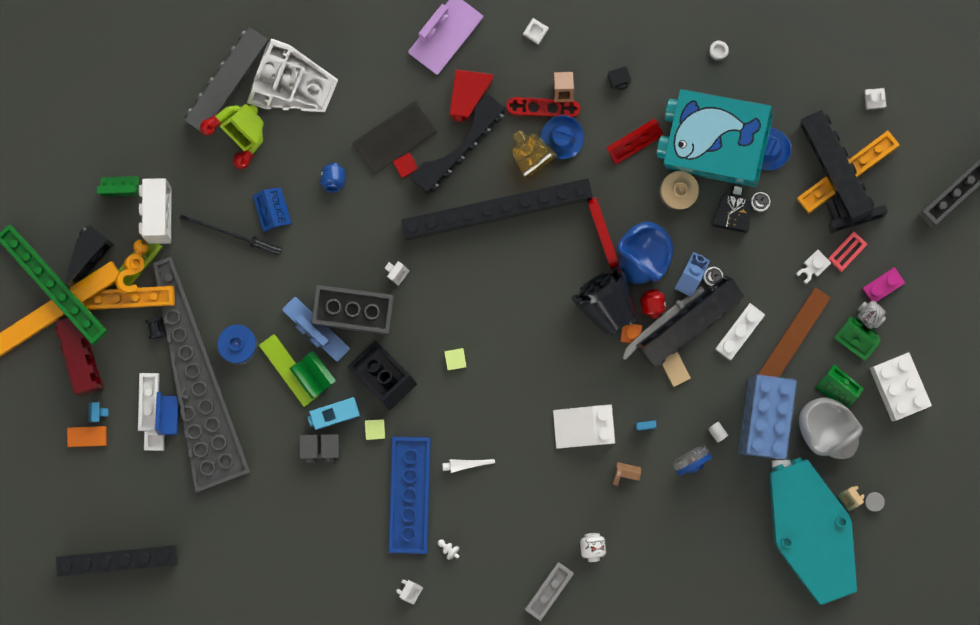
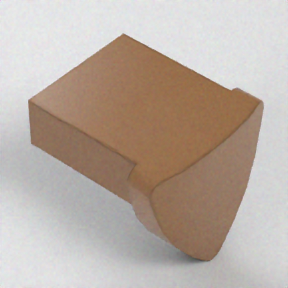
M617 462L612 485L618 486L620 477L639 481L641 467Z

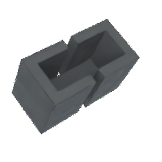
M300 435V459H305V463L316 462V459L324 458V462H336V458H340V435H321V454H319V435Z

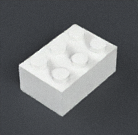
M166 178L142 179V185L139 186V194L142 196V204H139V214L142 215V222L139 223V234H142V237L148 244L171 243L172 188Z
M909 352L869 368L891 421L899 420L932 406Z

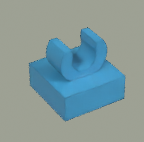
M99 402L88 403V422H99V417L108 416V408H99Z

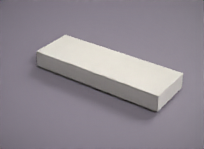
M139 373L138 431H155L157 392H159L160 381L159 373Z

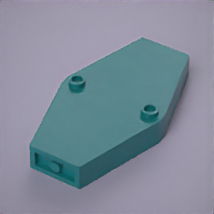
M799 457L791 460V465L784 467L783 464L772 467L773 471L768 473L773 541L776 549L817 604L822 605L857 592L852 521L849 514L810 462Z

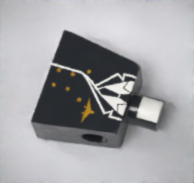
M733 186L731 196H722L711 226L742 233L749 231L750 200L742 199L743 188Z

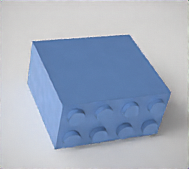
M755 375L748 378L738 454L786 459L797 380Z

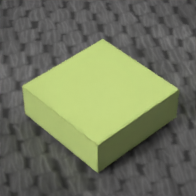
M463 348L444 351L448 371L467 368Z
M384 419L365 421L366 440L385 439Z

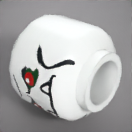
M600 533L584 534V537L580 540L581 556L588 558V562L600 561V557L606 554L605 538L600 536Z

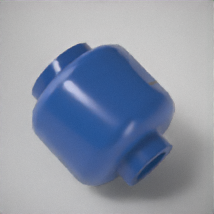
M329 163L327 166H324L321 170V186L328 192H338L345 185V169L338 163Z

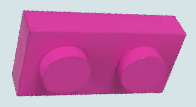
M894 267L863 287L862 290L870 301L877 302L905 284V282Z

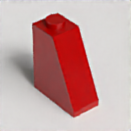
M464 70L455 71L450 118H453V121L464 122V120L470 119L475 111V106L482 100L493 83L494 74Z

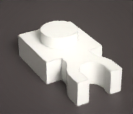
M817 250L803 263L806 268L799 270L796 275L800 276L801 273H805L807 278L803 283L807 284L811 280L812 274L816 277L819 276L831 262Z

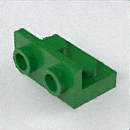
M138 176L102 177L100 179L101 186H97V194L101 197L140 196Z
M849 316L847 322L835 335L834 339L866 361L879 345L881 338L873 329L869 330L863 326L864 324L856 317Z

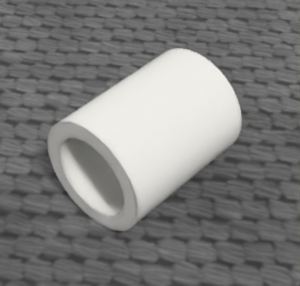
M719 421L708 428L717 443L728 436Z

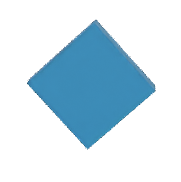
M656 420L635 423L636 430L655 429L657 427Z

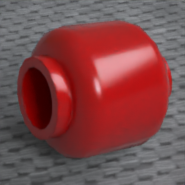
M658 289L647 290L640 298L642 313L649 315L651 319L661 317V313L666 311L665 295L659 292Z

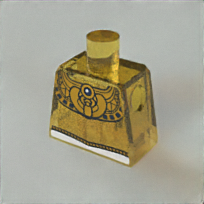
M519 130L513 135L518 145L511 151L525 178L532 177L558 156L536 134H531L527 137L522 130Z

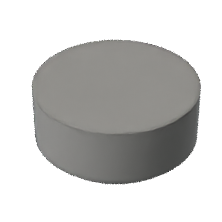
M871 492L865 497L864 504L868 510L876 512L884 507L885 500L880 493Z

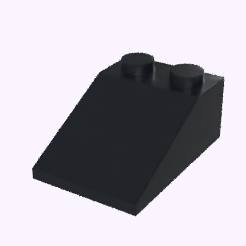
M91 225L85 226L79 232V238L76 241L65 280L72 286L84 279L114 246L110 240Z
M376 340L347 366L389 411L418 385L412 376Z

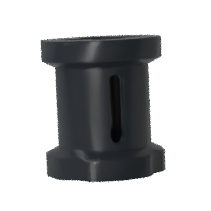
M162 317L145 320L149 327L150 340L166 336L162 329Z

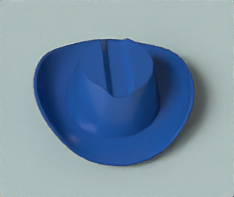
M565 115L556 116L544 125L540 137L543 149L554 158H571L581 150L584 143V132L579 122L574 118Z
M770 129L762 170L780 168L788 161L791 155V143L788 137L778 129Z

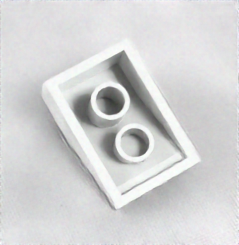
M612 405L553 410L556 449L615 443Z

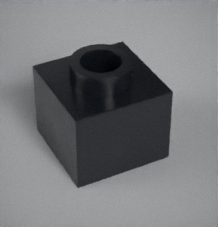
M627 66L608 72L607 76L612 90L617 88V91L628 88L631 78Z

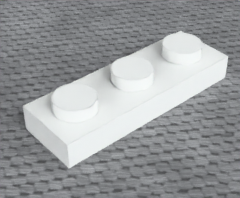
M749 303L715 350L728 360H731L765 314Z

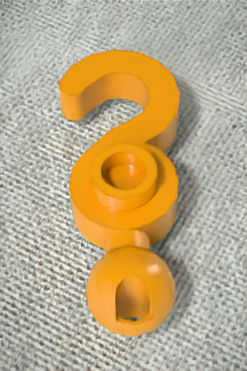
M145 240L135 241L133 244L134 254H131L124 260L125 270L116 276V287L123 293H131L137 289V285L126 286L123 283V278L143 270L145 263L141 256L148 250V244Z

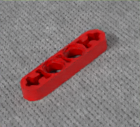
M513 97L507 101L506 105L508 113L513 116L553 118L565 115L575 118L580 112V105L576 101L555 102L554 99ZM517 102L518 106H523V102H526V112H522L523 108H517V111H513V108L509 107V105ZM530 103H537L539 110L531 112L528 109ZM554 103L558 106V111L550 113L547 110V106ZM561 104H564V108H569L570 105H574V108L577 109V111H574L573 114H570L569 110H563L564 114H560Z
M597 198L587 200L610 269L619 267V262Z

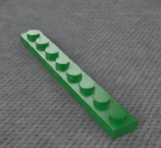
M8 224L0 232V243L90 343L96 345L108 333L107 329L12 225Z

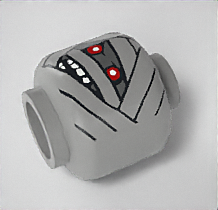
M864 301L857 309L859 311L857 319L868 329L873 327L877 329L886 319L885 310L875 301H870L868 304Z

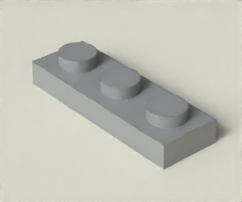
M558 562L525 610L541 621L574 573Z

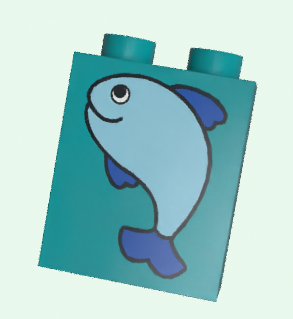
M680 89L678 100L670 98L668 101L665 121L673 123L670 136L661 135L657 158L664 159L663 164L668 171H684L694 176L757 188L774 115L772 107Z

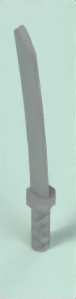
M699 287L695 290L692 297L687 296L681 301L677 300L672 308L652 323L625 349L623 359H627L637 349L636 345L705 292V290Z

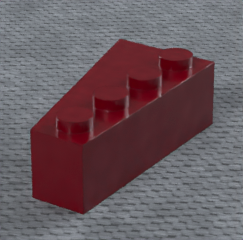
M69 318L57 321L55 331L57 337L61 340V351L66 359V367L70 375L74 394L84 396L103 390L104 387L90 341Z

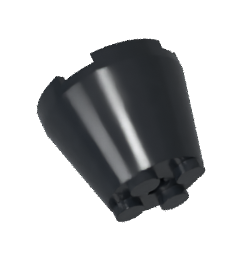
M614 268L612 270L613 273L604 274L603 272L580 287L581 291L578 295L572 296L575 305L604 333H610L611 336L618 334L625 325H631L637 321L634 301L626 276L621 268Z

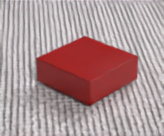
M410 152L393 161L402 179L418 169Z

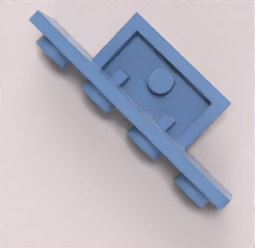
M294 297L282 309L297 324L295 327L302 334L306 333L311 337L310 341L317 348L320 346L336 362L350 350L349 346L328 327L312 325V312L297 297Z

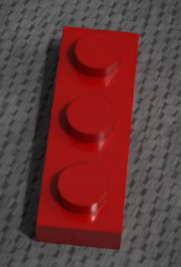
M654 118L609 145L606 149L612 162L616 165L658 140L663 135L658 121Z

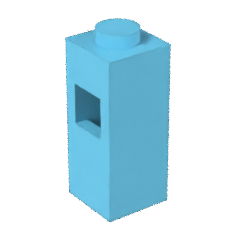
M352 397L309 411L311 416H308V421L311 427L319 430L360 417L356 400Z

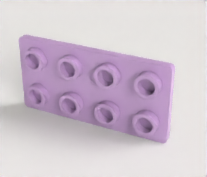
M449 0L445 5L441 4L421 29L419 38L409 49L408 53L434 74L438 75L481 22L483 15L463 0Z

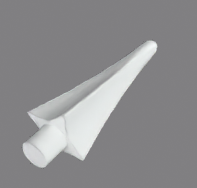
M450 459L449 463H442L443 471L450 470V473L476 466L494 464L495 460Z

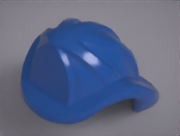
M648 221L641 222L630 228L617 245L618 252L620 253L619 268L622 269L629 283L642 284L650 280L658 282L667 272L673 258V242L669 234L658 224Z

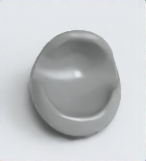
M817 398L807 403L799 415V427L802 436L815 454L821 456L828 455L837 459L850 458L855 454L863 427L853 413L842 403L831 398Z

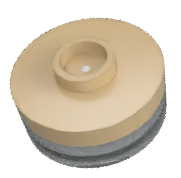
M672 172L662 179L658 189L659 198L669 209H686L694 204L698 198V183L687 172Z

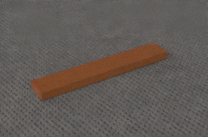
M816 287L813 289L758 375L780 377L831 297Z

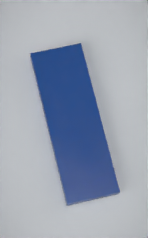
M392 437L388 553L427 554L431 438Z

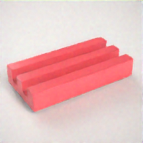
M853 231L831 254L828 260L842 272L868 244ZM854 237L856 240L837 260H835L834 257ZM860 242L862 245L841 266L839 263Z

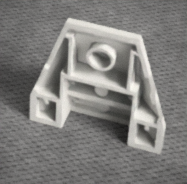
M271 39L265 48L247 103L263 109H271L272 107L283 108V110L292 108L301 109V111L325 112L338 79L292 46Z

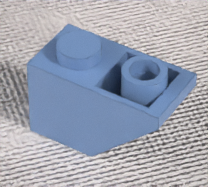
M693 252L674 289L692 297L702 280L710 260Z

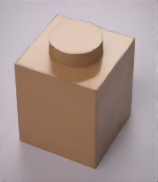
M554 72L555 102H574L573 72Z

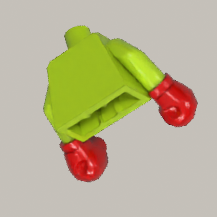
M244 104L239 107L234 105L224 108L216 116L213 115L211 118L203 120L200 124V131L203 135L209 136L215 132V128L219 125L243 150L241 153L234 154L233 165L238 169H246L254 156L253 154L263 142L262 128L264 122L257 115L259 110L256 106Z

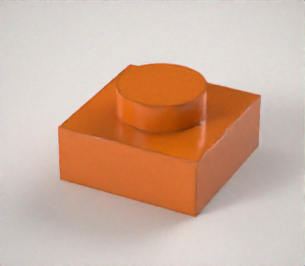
M631 324L622 327L620 342L631 344L641 334L642 325Z

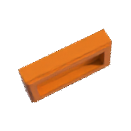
M107 426L67 428L68 447L107 446Z

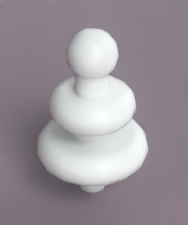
M444 540L438 541V545L444 548L443 553H448V560L460 557L457 554L459 551L458 546L452 548L453 545L451 543L445 544Z

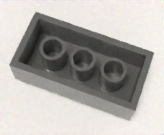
M316 285L311 324L314 326L388 335L394 295Z

